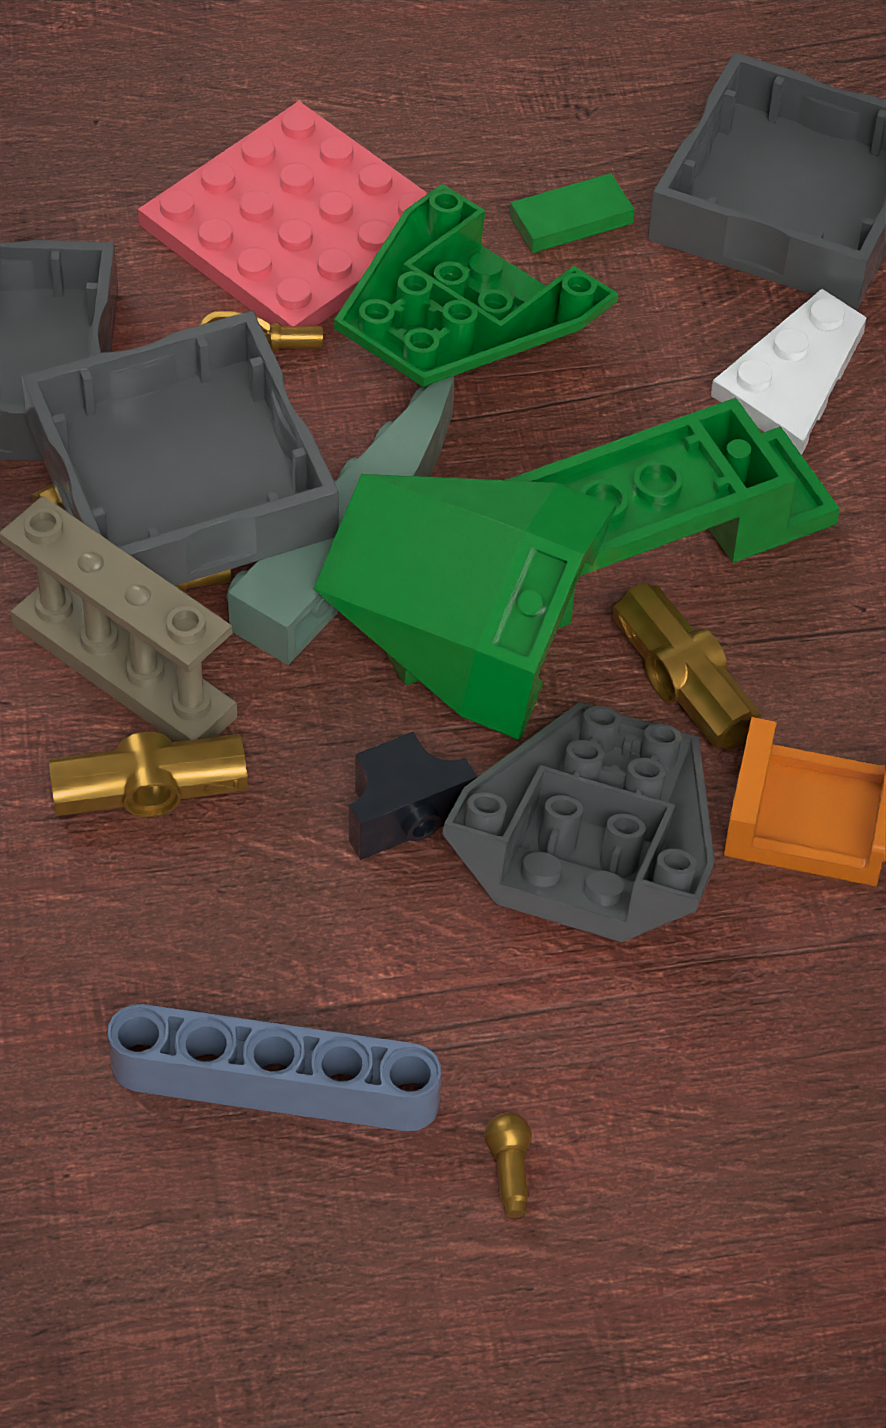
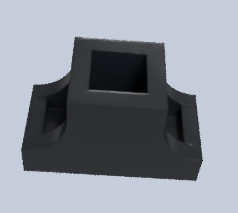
M414 732L355 754V792L359 799L349 804V842L359 859H365L409 840L420 841L426 839L439 828L444 827V823L463 788L477 778L466 758L460 760L436 758L423 748Z

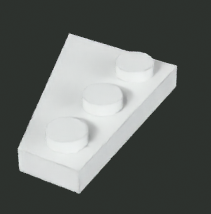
M821 289L713 380L711 396L719 402L736 397L756 426L764 432L781 426L802 455L816 421L820 420L827 406L831 391L837 380L841 379L864 334L866 317Z

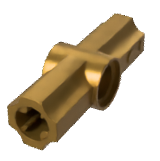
M645 581L628 589L625 596L614 605L612 619L645 659L647 676L656 693L663 701L669 704L678 701L715 749L725 748L726 751H730L744 744L747 740L751 717L761 719L762 713L728 673L726 657L716 637L705 628L694 630L658 585L651 586Z
M141 732L123 739L117 746V750L49 759L56 816L125 807L126 811L135 816L156 817L174 810L180 804L181 799L248 790L245 754L240 734L172 743L171 739L164 734Z

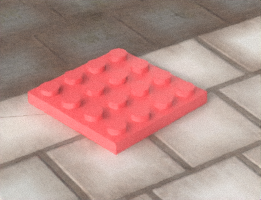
M298 101L138 208L139 225L251 311L253 310L255 314L268 324L279 323L280 326H318L343 307L405 209L428 193Z

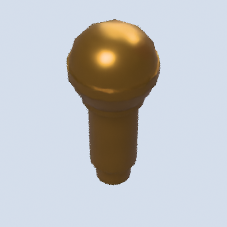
M505 1112L496 1115L489 1121L485 1128L484 1141L493 1154V1158L497 1160L501 1203L505 1206L506 1216L518 1218L527 1214L526 1203L529 1198L524 1157H526L527 1149L530 1146L532 1130L526 1119L519 1114Z

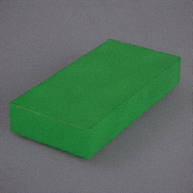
M612 173L510 202V218L532 253L630 225L634 222L635 209Z

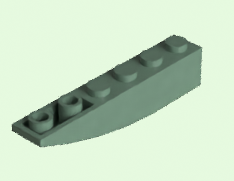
M455 376L430 384L428 387H420L413 395L408 408L394 422L388 421L380 428L373 444L359 458H351L344 465L338 480L335 482L339 491V526L361 474L431 477L453 416ZM334 538L259 560L249 571L243 570L238 573L231 582L226 595L229 624L232 625L233 633L289 665L339 612L313 589Z

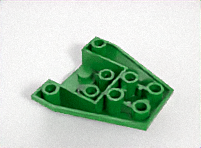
M441 184L405 209L334 319V329L422 387L580 331L617 303L619 293L574 265L550 284L544 285L482 246L485 210L446 185Z
M361 474L313 589L462 718L521 741L544 685V682L538 677L584 564L593 566L617 507L558 483Z

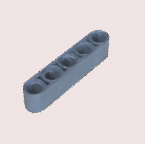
M146 1004L130 1005L122 1008L112 1017L108 1025V1045L112 1073L120 1085L135 1092L400 1131H417L427 1127L436 1119L440 1109L441 1064L436 1054L427 1047L415 1043ZM146 1044L152 1046L143 1052L128 1050L135 1045ZM204 1054L219 1056L218 1059L210 1062L195 1060L196 1057ZM270 1064H281L287 1067L277 1072L262 1069ZM336 1074H348L355 1078L349 1081L338 1082L329 1077ZM413 1083L421 1086L422 1089L407 1092L397 1088V1086Z

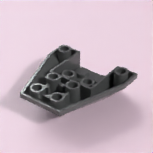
M578 702L465 786L444 823L442 835L497 905L624 942L697 911L712 875L715 860L699 737L678 731L673 726L667 724H653L622 715L609 707L591 706Z

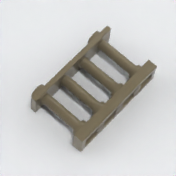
M45 496L39 498L0 531V541L34 564L38 577L39 587L10 611L13 627L174 742L217 737L238 717L237 702L205 681L202 675V661L233 634L231 624Z

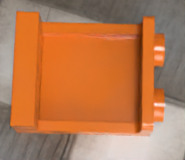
M751 717L729 821L724 856L877 887L882 862H886V764L876 765L774 745L773 739L777 722Z

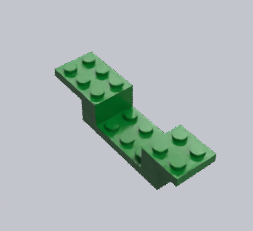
M736 397L505 480L558 483L617 507L593 566L585 563L580 576L708 528L731 562L735 563L836 525L840 512L839 506L780 426L761 433ZM574 591L558 629L572 623ZM384 651L405 686L419 681Z

